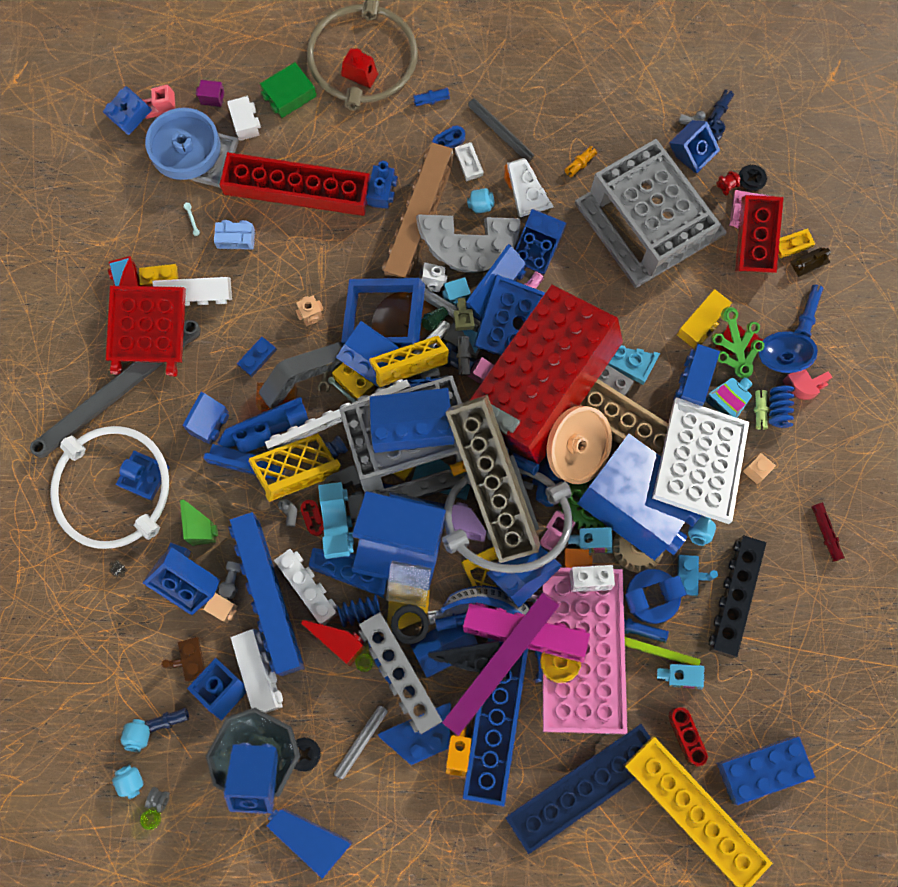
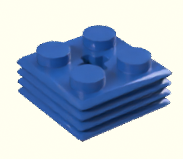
M125 86L106 105L103 113L127 135H130L152 109L131 89Z

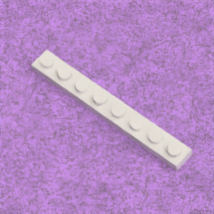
M400 379L388 388L382 387L377 389L370 396L387 395L411 388L407 379L404 381ZM361 396L357 399L358 401L352 404L345 403L341 405L340 409L364 401L370 400V396ZM340 410L327 411L318 419H309L302 426H294L289 428L284 434L271 436L270 440L265 442L267 449H276L343 422Z

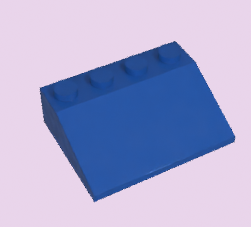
M448 388L370 396V423L374 452L380 453L455 444L454 435L445 413L450 407Z

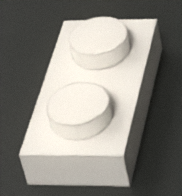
M472 142L455 147V154L466 181L482 177L483 170Z

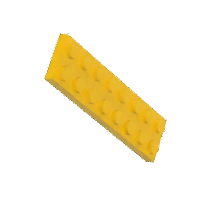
M654 736L624 765L736 887H751L773 864Z

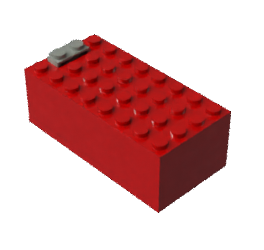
M551 284L470 399L474 400L488 395L504 443L509 450L534 463H541L547 454L548 437L556 420L566 410L574 406H580L622 345L623 339L618 317Z

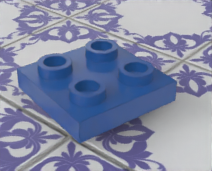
M133 451L130 458L122 463L119 471L120 477L116 483L118 487L152 501L161 485L159 465L155 459Z

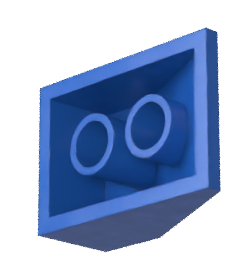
M540 546L538 553L503 563L498 562V564H525L543 557L548 552ZM553 559L546 565L527 572L501 573L489 570L486 574L519 608L562 565L556 559Z

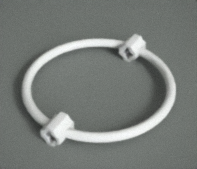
M121 426L102 427L90 431L78 439L71 435L62 440L60 448L64 453L53 473L50 497L53 512L63 530L77 542L98 549L122 547L142 536L148 540L155 537L160 529L156 522L164 510L169 493L167 464L155 443L144 434ZM106 434L127 435L147 446L159 465L161 492L157 506L151 516L148 514L140 516L134 524L137 530L124 538L113 541H98L87 538L74 530L63 515L59 503L61 474L69 458L75 461L85 454L86 448L83 444L89 440Z

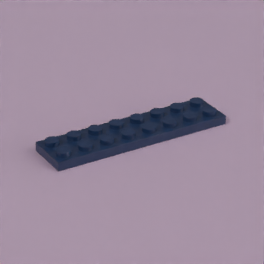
M642 724L631 729L627 734L618 738L505 816L528 855L636 780L624 765L651 738Z

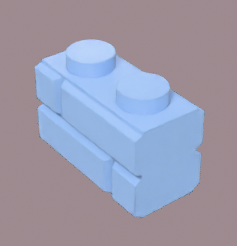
M229 220L215 223L214 243L217 249H254L255 229L253 223L246 220L239 221V223H232Z

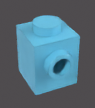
M466 278L444 283L443 299L456 307L458 298H465L467 301L471 296V292Z

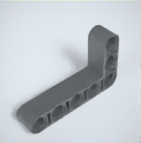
M338 342L281 361L271 372L260 389L259 395L270 409L277 407L283 402L295 383L338 368L343 362L337 359L336 356L343 347V344Z

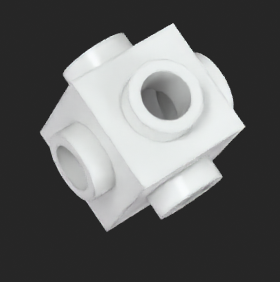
M423 263L419 278L425 284V288L439 293L444 283L447 282L445 267Z

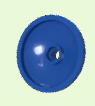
M784 331L766 337L763 340L764 349L758 352L761 362L766 367L781 373H795L810 367L817 358L818 350L815 342L808 336L797 332Z

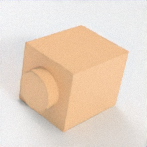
M760 453L744 469L743 473L756 484H759L776 465Z
M215 593L203 610L228 623L229 620L232 621L235 618L238 606Z

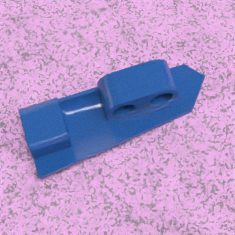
M299 397L225 429L217 442L218 445L227 448L236 445L240 452L245 453L265 446V442L270 440L269 438L275 434L287 431L294 426L304 425L305 421L309 419L302 403V398Z

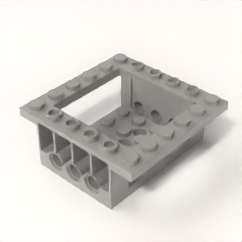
M657 139L595 173L591 191L575 200V205L635 289L725 236L727 233ZM648 183L651 189L646 190L641 185ZM657 197L661 199L662 203L655 204L652 198ZM612 202L644 245L646 252L641 263L601 210L603 206ZM664 212H669V213H671V214H672V218H670V219L665 218V217L663 216V213H664Z
M452 375L438 377L441 379L391 393L448 388L450 407L462 403ZM370 400L339 409L364 492L388 496L389 491L422 498L453 488L467 474V472H464L454 477L451 469L384 489L381 481L382 476L451 455H455L457 463L463 461L455 438V444L375 453L371 437Z

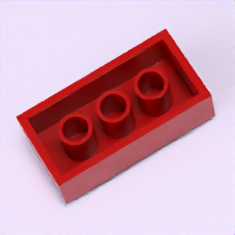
M757 195L741 197L735 271L777 273L784 197Z

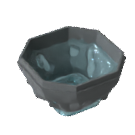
M257 708L226 717L206 754L213 786L225 791L233 745H239L240 743H249L252 746L269 744L276 747L278 754L274 798L280 796L300 758L292 727Z

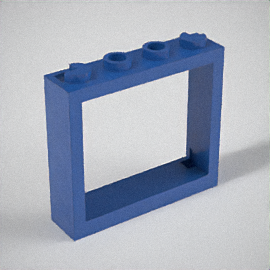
M420 278L349 279L341 343L344 345L354 331L358 293L413 292L408 337L385 338L399 348L419 342L425 293L423 281Z

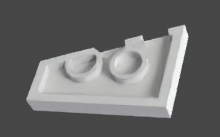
M525 158L507 163L519 217L529 215L531 209L543 211L554 207Z

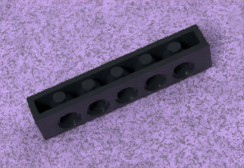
M745 535L735 540L733 551H735L734 558L730 559L728 565L730 574L729 577L725 578L723 588H726L724 596L721 595L718 607H721L719 615L716 614L713 626H716L714 634L710 635L708 645H710L709 651L730 658L738 657L767 542ZM742 554L749 556V563L743 561ZM738 572L745 576L744 582L737 578ZM733 591H736V592L739 593V595H740V600H739V601H737V600H735V599L733 598V596H732ZM728 610H732L735 613L734 620L728 617ZM723 629H727L730 632L729 639L723 637Z

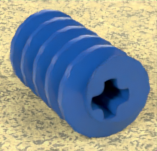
M778 386L770 390V425L778 428H788L794 425L788 422L794 419L793 416L788 415L794 413V409L789 408V406L794 405V402L789 400L795 396L789 393L795 390L794 387Z
M374 595L373 601L367 596L365 603L359 598L357 605L351 600L350 607L345 602L342 603L341 609L338 606L343 628L347 627V621H349L351 626H354L355 619L361 624L363 617L365 620H368L371 616L381 612L377 595Z

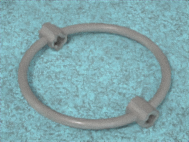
M518 468L521 474L535 478L548 487L545 493L551 504L555 505L560 502L564 513V529L559 542L543 557L525 564L505 565L487 561L471 552L467 548L469 540L465 531L461 529L455 531L453 528V503L458 493L468 484L466 476H464L452 488L445 502L444 524L448 534L442 539L445 549L451 554L459 551L474 564L501 573L527 572L546 565L561 553L571 534L572 513L567 499L571 497L572 493L569 485L563 481L555 484L540 472L533 476Z

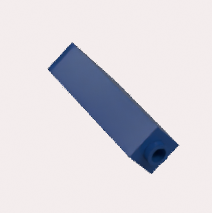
M285 808L279 811L276 809L268 817L270 822L267 824V827L322 879L352 844L349 839Z

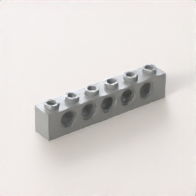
M381 612L359 624L361 630L358 632L364 642L368 640L371 648L368 650L373 659H379L381 666L378 668L383 677L388 676L392 682L389 684L394 696L398 694L402 700L399 703L404 714H410L412 720L409 723L414 732L419 731L420 734H423L441 723L442 719ZM376 633L384 635L382 643H374L373 636ZM388 650L394 652V659L390 662L383 659V654ZM397 668H401L405 672L401 680H396L393 677V672ZM408 686H412L415 689V695L412 698H406L403 694L404 689ZM418 704L423 705L426 709L425 714L421 717L414 714V707Z

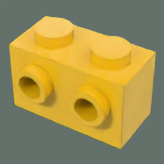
M344 363L332 372L335 381L356 401L361 396H369L375 390V384Z

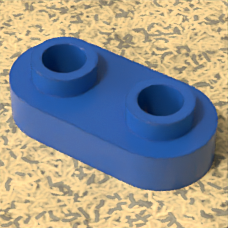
M453 126L436 135L432 142L455 148L464 142L465 130L460 126Z

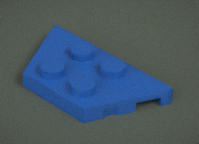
M450 702L435 708L442 722L451 711ZM411 720L378 734L379 738L410 765L449 749L450 729L442 722L423 734H420L419 731L414 732L409 723Z

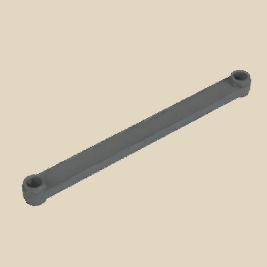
M194 320L184 322L183 348L201 333L198 323ZM195 327L194 331L188 332L189 328ZM134 362L43 435L34 440L30 445L32 454L39 458L47 457L61 445L64 438L74 435L164 363ZM43 445V449L37 452L39 446Z

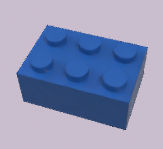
M700 344L694 350L691 349L689 356L687 355L684 362L685 369L679 378L678 383H680V386L676 390L673 400L677 397L703 406L720 351Z

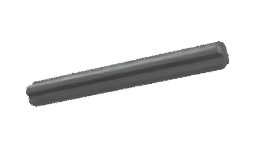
M474 98L468 103V107L522 158H525L527 162L533 159L534 154L482 104Z

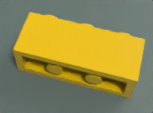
M714 289L680 328L677 336L692 348H695L698 344L702 345L708 338L706 334L709 331L713 333L719 326L718 320L721 318L722 310L730 307L732 302Z

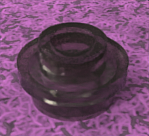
M115 560L109 563L111 567L109 571L116 578L118 576L121 578L125 576L127 569L121 562Z

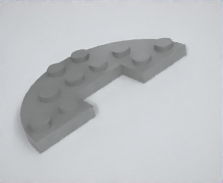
M419 214L416 216L420 236L426 242L432 255L439 261L449 265L450 268L467 273L489 270L508 244L513 248L515 247L520 231V218L487 217L484 219L485 235L454 234L453 216Z

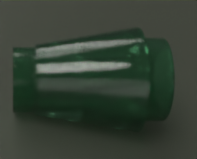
M440 307L424 314L421 319L423 327L428 331L437 329L448 316V311L446 308Z

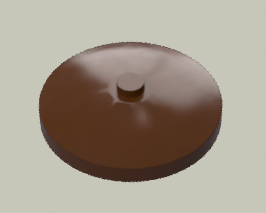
M396 292L386 297L375 310L372 319V329L384 337H408L413 292ZM425 300L423 302L419 342L425 340L442 321H446L444 312Z

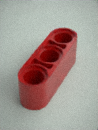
M683 707L673 708L669 712L668 718L686 761L693 766H703L708 760V754L689 711ZM678 711L682 712L684 716L681 723L675 719V714ZM686 731L692 734L690 742L684 740L683 736ZM696 750L701 755L698 762H695L692 758V754Z

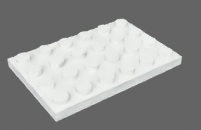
M676 397L672 405L652 498L730 524L733 519L749 422Z

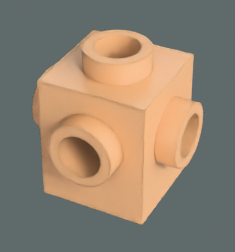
M314 295L310 297L305 296L296 302L298 309L295 310L299 320L303 319L306 326L323 320L321 313L324 310L320 300H315Z

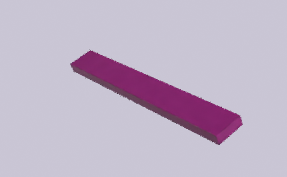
M542 592L442 723L459 736L560 604Z

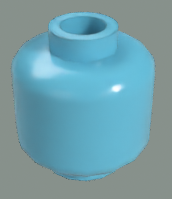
M487 188L473 190L470 193V198H467L469 209L472 208L476 214L491 211L492 206H495L493 192H490Z
M702 515L693 527H689L688 536L696 545L703 546L709 544L714 537L716 525L711 518Z
M134 719L133 722L124 725L121 744L124 745L125 750L140 752L141 749L147 747L150 731L149 727L145 725V721Z
M130 765L117 770L112 779L118 796H127L128 799L140 794L139 790L144 785L139 770Z

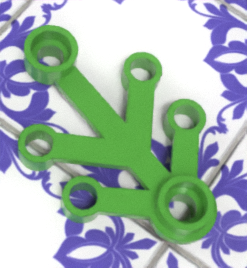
M726 307L721 312V318L728 322L733 343L726 340L720 333L713 334L711 341L713 344L721 345L736 353L737 361L730 358L728 353L720 351L717 361L733 367L736 376L739 378H748L753 373L752 362L758 352L764 349L765 345L761 340H754L751 343V350L746 358L744 350L753 334L759 332L760 325L757 322H749L747 330L741 339L736 322L738 311L733 307ZM733 312L734 316L730 319L729 313ZM753 324L756 326L754 331L751 330ZM717 336H720L719 342L715 341ZM759 342L760 347L756 349L755 345ZM721 354L725 355L723 360H720ZM746 366L747 370L743 373L742 368Z

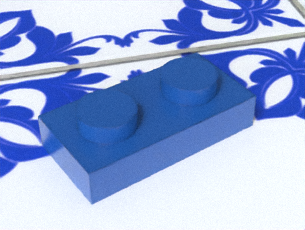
M261 337L240 359L237 365L253 377L277 349L265 338Z

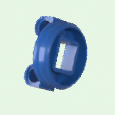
M648 569L638 573L629 582L624 597L630 613L637 619L649 624H659L676 614L681 603V597L686 596L687 593L680 576L672 577L662 570ZM659 584L666 604L648 609L650 607L643 589Z

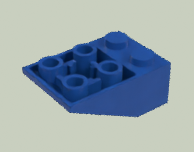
M531 209L515 249L526 263L525 267L542 274L546 273L567 222Z

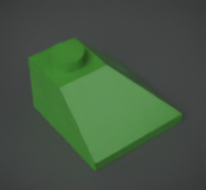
M180 500L184 540L192 546L216 543L215 537H218L217 525H214L211 520L188 502Z

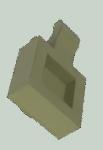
M458 298L457 311H453L455 331L474 330L472 309L467 310L465 298Z

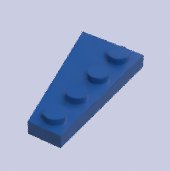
M312 549L309 562L311 570L384 598L387 579L352 572L356 554L326 559L324 549Z

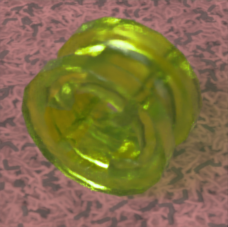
M364 653L356 658L355 665L359 671L368 672L373 668L374 661L369 654ZM363 657L366 660H370V664H367L369 667L365 669L363 666H359V662H362L360 659Z
M156 810L145 811L140 817V824L146 830L157 828L161 822V815ZM153 814V820L155 821V823H151L148 825V819L146 817L147 815L152 816Z

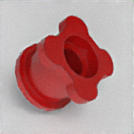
M729 171L725 177L720 176L716 184L723 194L727 196L732 188L740 186L741 179L736 172Z

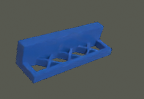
M212 444L210 453L204 454L203 458L208 464L256 476L248 461L249 458L257 455ZM261 460L256 462L258 467L266 469L268 462ZM271 464L269 470L280 473L282 467ZM266 475L265 479L277 481V478Z

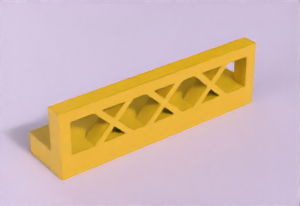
M437 335L370 358L369 363L376 372V383L379 387H382L397 380L448 364L449 350ZM437 343V345L439 346L435 349L429 347V345ZM414 350L423 351L418 355L412 353ZM397 356L405 357V359L401 361L396 360L394 358ZM385 362L388 365L379 367L377 363Z

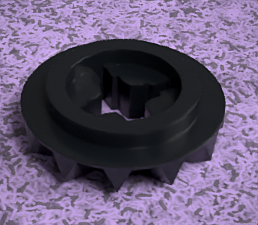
M746 165L738 174L741 179V187L746 188L747 191L752 190L756 192L762 189L767 182L766 172L757 165ZM757 175L755 182L753 180L748 181L749 176L752 178Z
M299 738L296 740V743L300 750L305 751L311 748L308 753L311 761L306 758L297 761L294 769L302 772L310 771L317 766L321 758L320 748L316 741L310 738Z

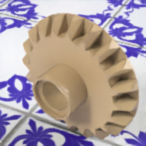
M616 533L614 537V556L618 563L629 571L640 573L644 570L653 569L658 565L663 556L662 553L654 561L642 551L637 550L634 545Z

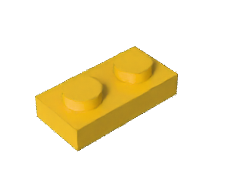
M805 229L780 238L779 258L781 259L814 247L815 242L809 230Z
M170 264L139 268L140 286H153L152 281L178 279L177 265Z

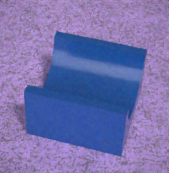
M366 491L353 530V537L359 538L352 572L429 590L440 551L446 510Z

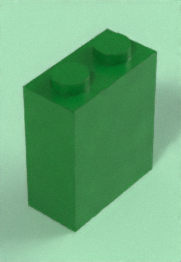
M296 62L260 83L261 96L265 101L268 100L270 102L272 111L275 114L278 113L281 118L317 97L314 85Z

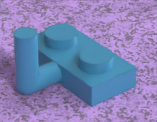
M678 555L677 576H680L687 593L686 596H698L699 580L711 581L718 576V572L715 570L709 573L699 572V556Z

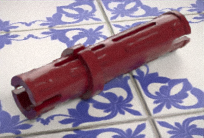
M824 503L811 506L824 538V546H827L832 562L844 559L845 556L840 548L839 537H836Z

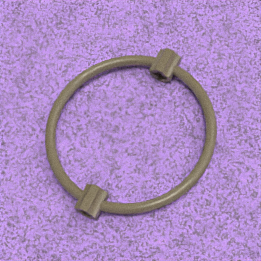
M364 0V4L346 6L330 13L314 28L307 45V62L316 82L331 95L345 100V107L352 111L360 109L361 103L379 101L399 91L411 78L418 58L417 43L409 26L395 13L379 7V0ZM352 12H362V17L370 21L377 19V14L388 17L400 26L409 40L411 58L407 71L395 85L377 94L363 95L362 90L354 86L348 88L347 93L335 89L321 77L314 62L315 42L327 24L342 15Z

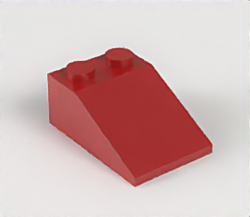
M306 620L301 622L303 626L348 666H351L366 649L363 645V639L355 632L351 635L345 630Z

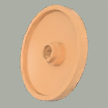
M583 405L574 406L559 416L550 431L547 442L548 463L552 472L559 479L571 484H583L592 480L600 473L609 458L612 446V433L607 418L599 410Z

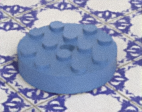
M176 108L161 114L150 125L145 139L147 153L155 168L165 176L178 180L193 179L209 171L216 163L221 149L220 137L212 120L206 114L191 108Z

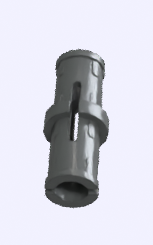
M457 337L458 354H456V358L458 359V375H470L471 354L469 353V337Z

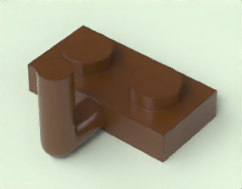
M199 637L179 641L178 647L181 658L172 661L163 660L161 663L162 667L173 669L182 666L185 682L195 680L205 669Z

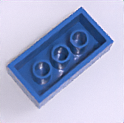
M792 736L717 763L731 803L735 805H740L816 778L799 736Z

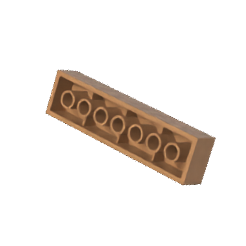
M432 142L430 149H426L424 155L426 160L424 164L420 165L418 171L420 176L413 183L412 190L414 192L407 199L406 206L408 208L401 215L400 222L402 224L395 231L394 238L396 240L389 247L388 254L390 256L383 263V278H412L425 243L424 239L422 240L416 216L418 214L435 215L453 167V148Z

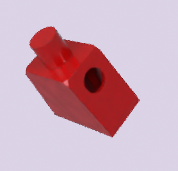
M350 48L342 62V77L371 89L378 77V72L371 56L362 53L359 48Z

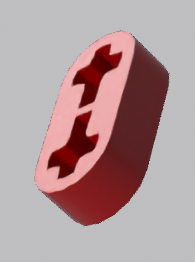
M306 500L301 504L300 509L307 530L312 536H320L324 533V526L319 507L313 500ZM307 505L315 507L314 509H312L314 516L310 517L309 512H305V510L307 509ZM312 520H316L318 525L321 524L319 531L311 530L314 527Z

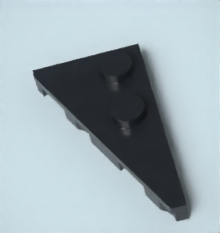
M496 640L428 652V657L438 662L455 665V667L471 672L475 671L480 674L500 648V642ZM506 675L501 681H506Z

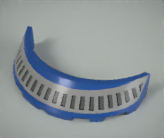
M472 586L451 594L439 612L442 614L445 610L461 604L482 603L504 609L506 613H521L525 615L531 606L524 602L518 608L498 587ZM535 651L539 664V671L533 679L536 683L541 682L543 679V672L540 667L542 652Z

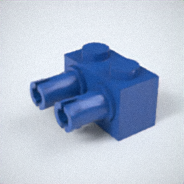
M380 161L378 166L373 165L366 197L368 206L389 209L390 203L394 201L395 193L392 191L393 186H397L398 176H395V168H389V164L386 161Z

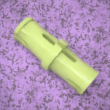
M760 390L755 391V428L761 430V422H763V430L768 429L767 413H769V407H767L768 392L766 390H762V398H760Z

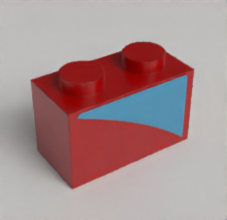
M131 256L109 261L110 269H108V274L114 282L112 286H140L136 264Z

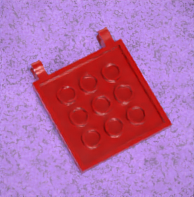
M110 286L106 361H111L110 374L119 375L123 372L121 362L167 363L166 375L177 377L178 369L176 363H182L186 288Z

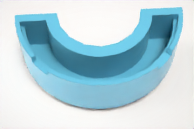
M342 482L318 485L324 526V556L326 559L350 556L354 552L353 532L349 533V527H352V520L350 516H347L345 502L348 501L347 489H343Z

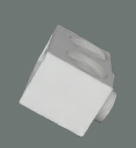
M613 565L572 567L569 572L571 592L612 590L615 586Z

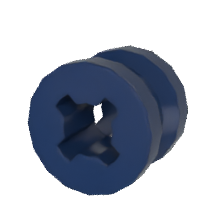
M714 119L708 125L711 131L714 130L712 133L717 142L725 131V124L719 119Z
M338 435L334 437L333 441L325 443L334 459L338 458L339 454L348 451Z

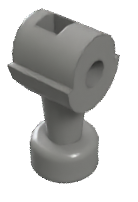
M227 561L226 569L229 572L225 582L219 584L218 588L220 596L230 600L238 593L235 579L237 572H241L239 563Z

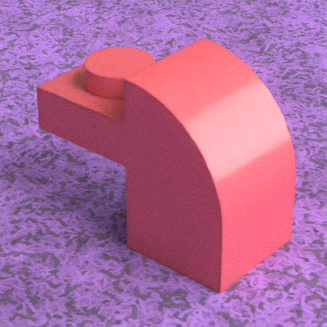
M168 84L152 88V98L143 100L152 109L145 117L146 119L160 116L169 110L175 109V93Z
M805 369L788 374L783 382L786 386L795 388L790 393L794 394L796 398L810 400L820 393L819 390L828 386L827 382L832 376L828 371L812 379Z

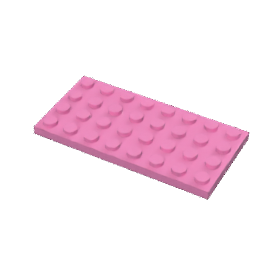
M560 568L542 585V592L560 604L546 623H561L566 625V628L584 629L587 631L586 633L590 634L584 663L581 662L579 673L573 680L566 683H556L549 680L543 674V732L627 734L623 569H613L615 586L612 590L571 592L569 572L572 568Z

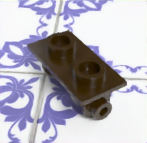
M820 247L790 261V264L797 276L800 277L829 264L830 260L828 257L831 251L829 248Z

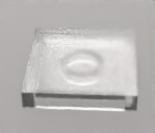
M392 561L386 600L425 607L432 568Z

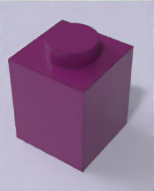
M200 80V84L196 88V97L199 98L200 104L222 107L225 93L222 82Z

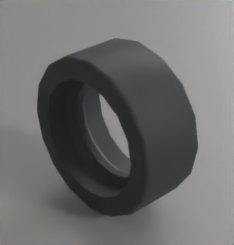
M416 605L400 607L392 617V633L397 640L404 644L420 642L428 633L429 620L427 614ZM408 612L417 614L422 621L421 630L414 636L402 634L398 627L400 617Z

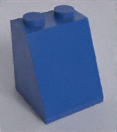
M240 743L239 745L232 746L224 791L229 812L273 814L278 761L276 747L269 744L252 746L249 743Z

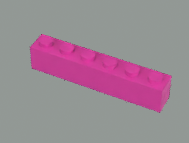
M469 603L463 630L465 633L505 642L525 615L521 613H506V610L501 608H486L487 606L482 603H475V605ZM546 623L527 649L584 663L590 634L581 628L570 629L561 623Z

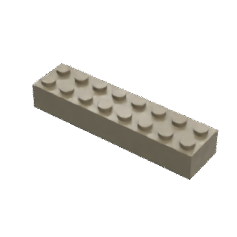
M488 395L449 407L445 413L499 562L503 563L538 553L540 542Z

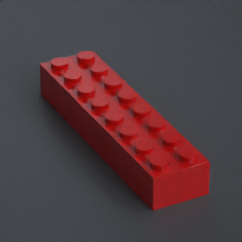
M227 152L219 185L223 194L228 196L365 216L370 173Z

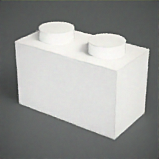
M248 96L227 101L239 141L260 136L258 128H261L258 117L254 118L253 113H256L254 103L249 102Z

